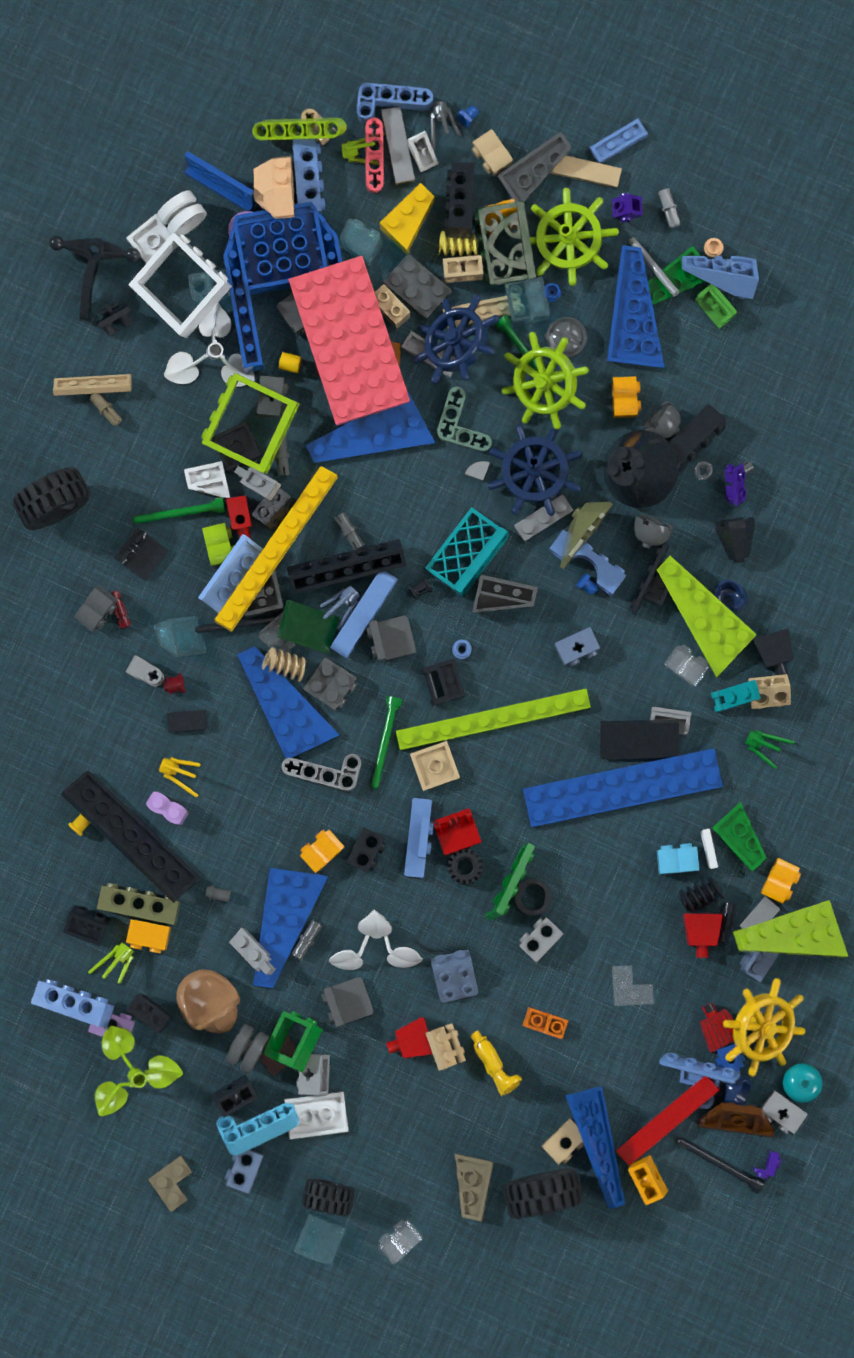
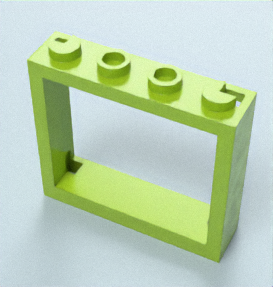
M234 373L227 380L226 386L228 387L226 392L222 393L218 399L220 405L217 411L214 410L210 416L209 421H211L209 428H205L201 436L203 439L202 444L267 474L300 403ZM239 381L287 404L260 464L211 441Z

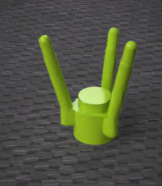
M365 138L342 144L343 159H349V163H365V159L355 158V156H359L358 149L373 146L375 142L363 143ZM372 160L369 163L374 165H380L379 162L376 160Z
M121 943L119 946L116 945L88 973L92 974L114 955L116 959L108 967L102 978L105 979L119 961L124 963L126 960L118 979V984H121L129 964L134 958L131 956L134 951L124 943Z

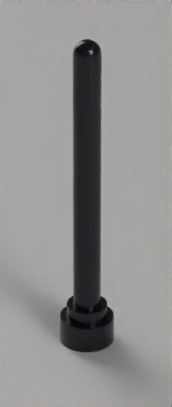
M280 610L271 616L242 619L235 628L269 623L281 624L284 610ZM217 623L199 625L195 628L196 633L227 630Z
M683 1138L677 1140L679 1146L743 1181L751 1188L750 1191L757 1195L759 1194L765 1183V1180L762 1178L748 1176Z

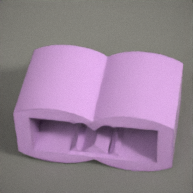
M153 792L146 802L150 810L163 815L168 821L176 825H182L189 814L183 806L171 802L169 798L159 792Z

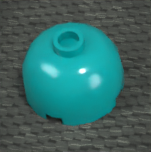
M805 1063L795 1064L788 1068L782 1080L786 1095L799 1103H807L816 1099L821 1093L823 1085L822 1077L818 1070L812 1065Z

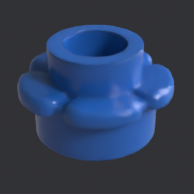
M551 283L544 286L542 294L546 300L555 302L557 298H560L561 290L557 284Z

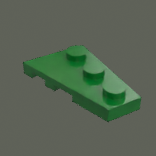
M739 802L711 829L753 872L767 858L743 809L744 807Z

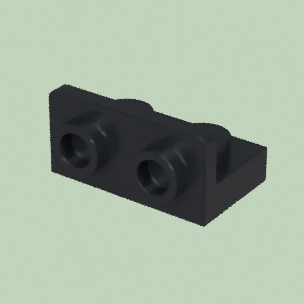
M74 905L69 912L63 933L100 946L111 918L103 913L90 911L84 906Z

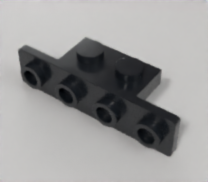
M666 542L663 546H659L655 555L657 559L648 568L647 574L649 576L646 581H642L639 587L640 594L631 603L630 608L634 616H637L644 599L663 607L669 594L657 571L670 548Z

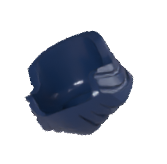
M723 580L717 584V588L714 591V595L731 611H740L747 604V592L740 584L734 581Z
M740 1073V1077L734 1084L727 1082L723 1088L724 1103H735L736 1105L743 1106L752 1085L750 1079Z

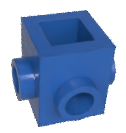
M735 1043L716 1050L718 1058L715 1061L718 1067L732 1068L734 1071L740 1072V1068L744 1067L743 1062L745 1061L742 1053L735 1057L731 1063H728L725 1058L726 1054L736 1047Z

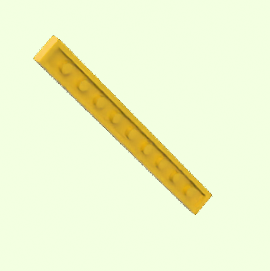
M320 466L214 619L215 623L231 632L233 631L337 480V474Z

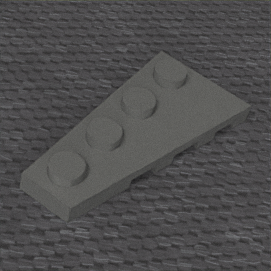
M559 132L497 176L515 201L523 200L525 202L572 147L563 133Z

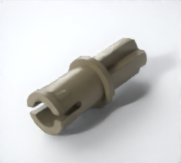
M94 393L89 400L98 408L100 415H104L113 426L121 423L122 419L113 410L112 404L108 403L100 393Z

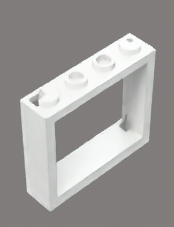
M173 232L129 283V286L180 336L188 338L232 285L227 282L228 278L223 272L220 271L218 273L214 269L216 265L209 259L205 260L202 257L203 252L189 244L190 240L183 234L178 235ZM178 245L217 282L214 288L183 323L144 286L147 280Z

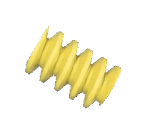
M442 231L439 242V255L441 250H443L444 255L447 256L450 250L452 256H455L457 251L460 257L463 256L464 251H466L467 256H471L472 252L476 256L478 254V238L474 232L471 235V239L448 238L445 232Z

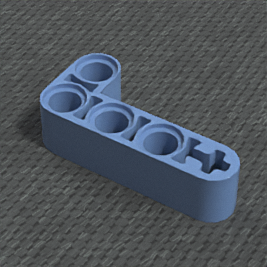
M364 83L360 86L358 93V120L366 124L369 119L374 118L375 106L427 111L433 105V94L426 88ZM370 91L372 96L364 97L363 93ZM384 93L391 94V97L389 99L382 98V95ZM403 95H409L411 97L408 101H403L401 99ZM423 97H427L426 102H422ZM363 110H369L371 112L368 116H363L361 114Z

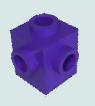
M623 193L620 194V197L612 199L613 218L627 223L632 222L634 218L643 216L642 197Z

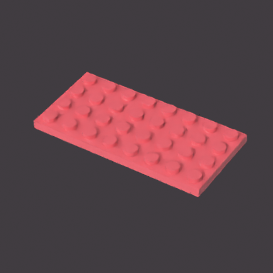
M363 256L288 279L336 426L409 403L410 399Z

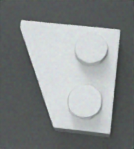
M222 461L184 470L189 490L226 499L230 498Z

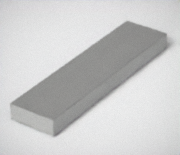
M400 107L381 110L396 185L414 182L415 178Z

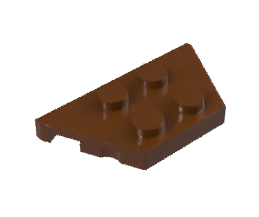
M721 1103L698 1118V1127L774 1137V1128L763 1109L752 1105L742 1106L735 1103Z

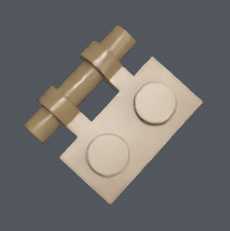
M453 1023L445 1025L447 1034L444 1026L426 1033L439 1071L456 1065L457 1062L454 1056H456L458 1063L466 1061L463 1054L465 1053L464 1048L460 1046L457 1037L459 1034L454 1029Z

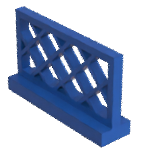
M186 152L184 156L188 167L184 172L185 175L241 209L252 211L257 203L254 200L252 189L192 153Z

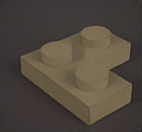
M182 1156L148 1179L171 1212L188 1200L177 1185L179 1181L193 1172Z

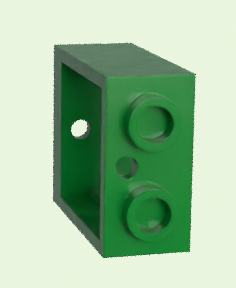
M283 1011L263 1055L303 1073L323 1029L316 1026L317 1022L308 1017L306 1020L301 1019L302 1015L294 1011L291 1014ZM293 1022H296L307 1028L291 1059L280 1054L279 1051Z

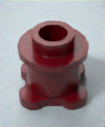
M178 673L179 676L170 678L166 676L167 680L163 681L165 692H169L170 695L179 691L186 693L182 673Z

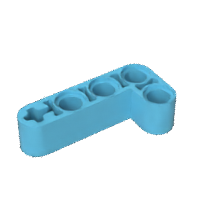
M284 1103L238 1126L232 1116L228 1115L225 1118L222 1116L217 1121V1127L231 1155H239L298 1126L300 1119L293 1104Z

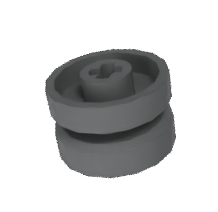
M245 1023L233 1040L225 1062L235 1066L243 1057L240 1069L250 1075L270 1036L260 1032L252 1041L255 1029Z

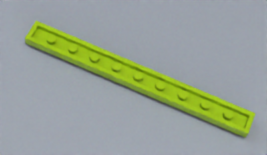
M587 689L402 729L396 731L400 750L589 709L591 706Z

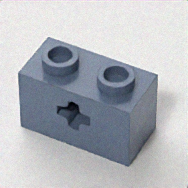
M591 627L554 644L563 666L569 665V667L580 663L579 659L585 656L587 659L596 656L597 651L600 649ZM575 644L578 646L582 645L581 653L573 651Z

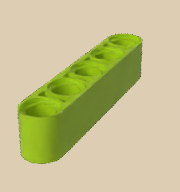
M341 118L276 119L256 123L252 132L258 140L321 139L338 137L345 133L347 126ZM315 124L319 126V133L315 130ZM333 124L337 126V132L333 130ZM280 125L284 128V133H281ZM297 125L301 127V133L297 130ZM262 126L266 128V134L263 133Z

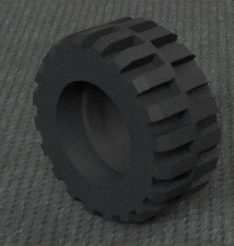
M66 467L49 473L23 488L13 498V506L24 527L30 531H35L51 526L77 512L89 502L91 492L79 470L74 467Z
M574 1168L534 1174L507 1182L503 1187L508 1214L513 1219L561 1211L577 1206L583 1200L578 1173Z

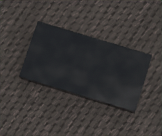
M679 719L600 721V759L671 758L679 756Z

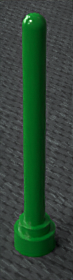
M504 315L494 325L498 330L507 334L522 355L529 352L511 328V320L507 315ZM533 359L529 365L538 371L536 361Z
M223 497L215 498L212 503L138 515L133 518V522L138 524L207 511L224 513L226 512Z
M387 696L388 713L371 782L373 789L379 787L395 713L401 707L403 700L400 698Z

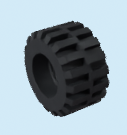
M315 1178L307 1179L301 1204L314 1211L347 1216L351 1212L355 1190L349 1186Z

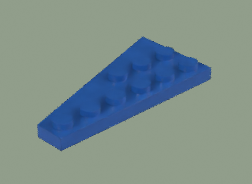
M256 647L237 654L286 759L294 758L340 736L281 673L276 674V668L272 672H269V666H266L264 670L262 669L265 656Z

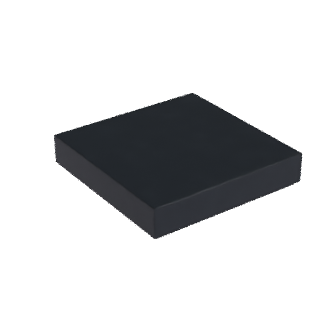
M246 421L212 437L214 443L252 461L263 457ZM217 451L227 473L235 470L238 466L242 467L245 465Z

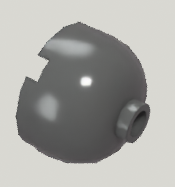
M666 401L660 405L662 407L660 411L657 412L655 410L644 425V428H646L644 430L657 433L668 439L670 436L674 438L679 433L681 416L677 408L669 401Z
M636 515L633 526L635 537L642 542V546L650 549L653 546H660L667 542L673 530V525L666 522L663 525L660 519L646 515Z

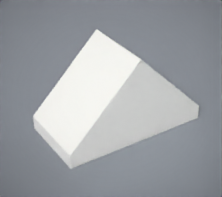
M425 131L408 139V148L421 172L438 164Z

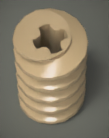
M272 647L265 655L262 669L264 670L266 666H269V672H272L276 668L277 675L282 670L283 677L291 673L290 679L292 680L297 675L298 682H300L305 672V658L300 657L298 659L297 655L291 656L289 652L284 654L282 650L276 652V648Z

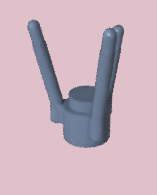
M350 585L346 589L342 588L337 594L320 605L323 608L340 597V600L323 616L326 619L343 603L347 606L351 604L340 621L337 630L342 628L353 608L359 603L357 599L360 595Z

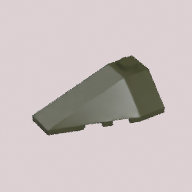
M611 502L586 503L582 508L578 507L572 514L574 519L569 526L560 567L562 569L565 568L598 528L613 504Z

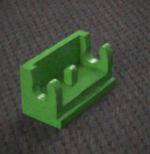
M712 284L698 294V297L695 299V302L718 329L722 328L737 314L734 307L718 288Z

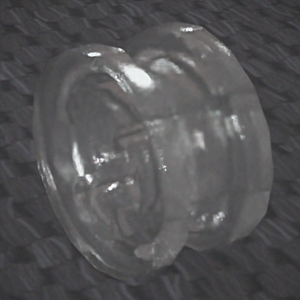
M706 461L698 463L694 470L696 477L700 480L708 479L713 471L711 464ZM703 466H706V471L709 473L707 475L704 473V476L701 475L699 467L703 468Z

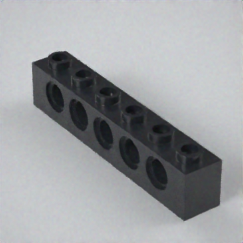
M396 539L288 566L287 571L292 592L295 594L407 565L401 541Z

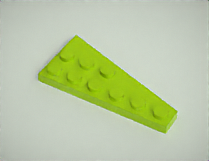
M670 555L658 567L657 571L715 676L718 677L757 634Z
M830 900L733 932L739 951L848 957Z

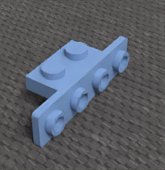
M413 798L405 876L424 877L426 854H430L431 851L428 835L433 833V823H430L432 800Z
M666 1053L659 1062L661 1065L681 1070L680 1082L688 1085H694L703 1076L711 1078L720 1089V1081L734 1084L740 1077V1072L734 1071L732 1068L718 1067L713 1063L699 1062L694 1058L680 1057L675 1053Z

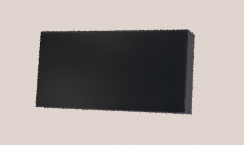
M206 710L167 713L169 733L208 730Z

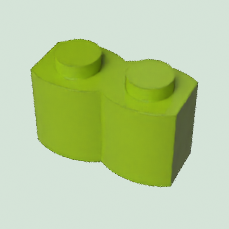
M225 523L202 528L212 567L221 565L235 546L230 544L229 538H233L230 526L226 527Z

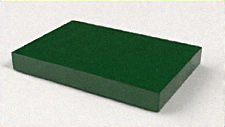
M287 600L277 638L329 654L339 617L331 614L324 619L323 616L326 612Z

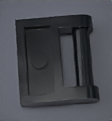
M454 659L420 669L426 679L432 699L430 701L432 707L465 697ZM434 671L438 672L445 695L440 698L432 676Z

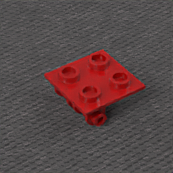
M470 808L433 821L444 855L482 843Z

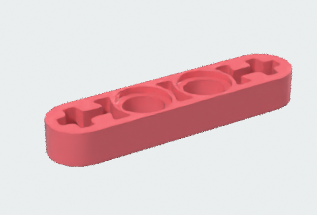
M371 118L367 121L365 127V143L375 141L379 144L380 148L377 151H372L369 146L365 147L366 188L371 193H378L381 191L384 183L383 124L378 118ZM372 123L379 127L376 129V137H372L373 130L369 128L372 126ZM370 161H378L380 167L376 170L371 169L369 166ZM373 174H377L376 182L380 183L377 185V188H373V185L370 184L373 181Z

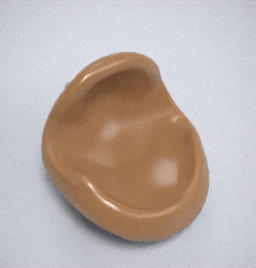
M202 969L190 973L180 982L176 993L177 1004L181 1015L191 1028L195 1030L205 1029L213 1033H224L231 1030L236 1022L237 1005L240 1003V996L228 979L215 971Z

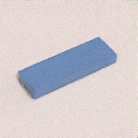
M636 119L589 147V150L597 163L602 164L647 137L648 133L640 120Z

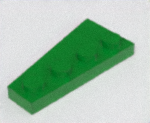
M693 246L662 270L679 290V293L706 282L682 269V256H700ZM656 275L648 281L652 305L673 297Z
M527 843L521 847L510 868L513 872L512 874L509 873L502 883L504 889L493 899L492 903L495 906L492 911L486 912L484 916L486 919L491 921L508 912L510 908L508 903L511 897L513 898L518 891L516 886L519 880L521 881L526 874L525 867L527 863H530L534 857V845Z

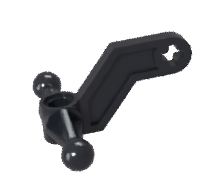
M53 236L49 241L52 250L59 251L64 248L88 259L82 284L80 320L88 321L90 318L92 292L99 260L126 258L132 263L140 259V252L137 248L132 247L124 250L98 237L64 241L60 236ZM91 246H96L99 249V252H93L91 250Z

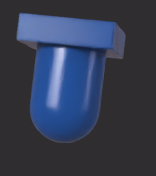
M471 106L466 111L461 109L457 119L468 129L471 126L472 120L479 113L478 108Z
M584 574L575 585L578 589H584L588 594H595L598 589L597 585L589 579L591 576L588 574Z

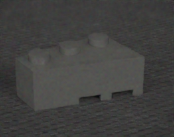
M481 574L472 613L532 607L535 603L538 586Z

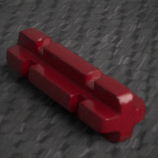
M113 591L110 594L118 599L115 604L117 608L114 613L116 618H119V627L121 629L127 628L131 623L129 618H126L127 612L123 601H120L121 595L119 591Z

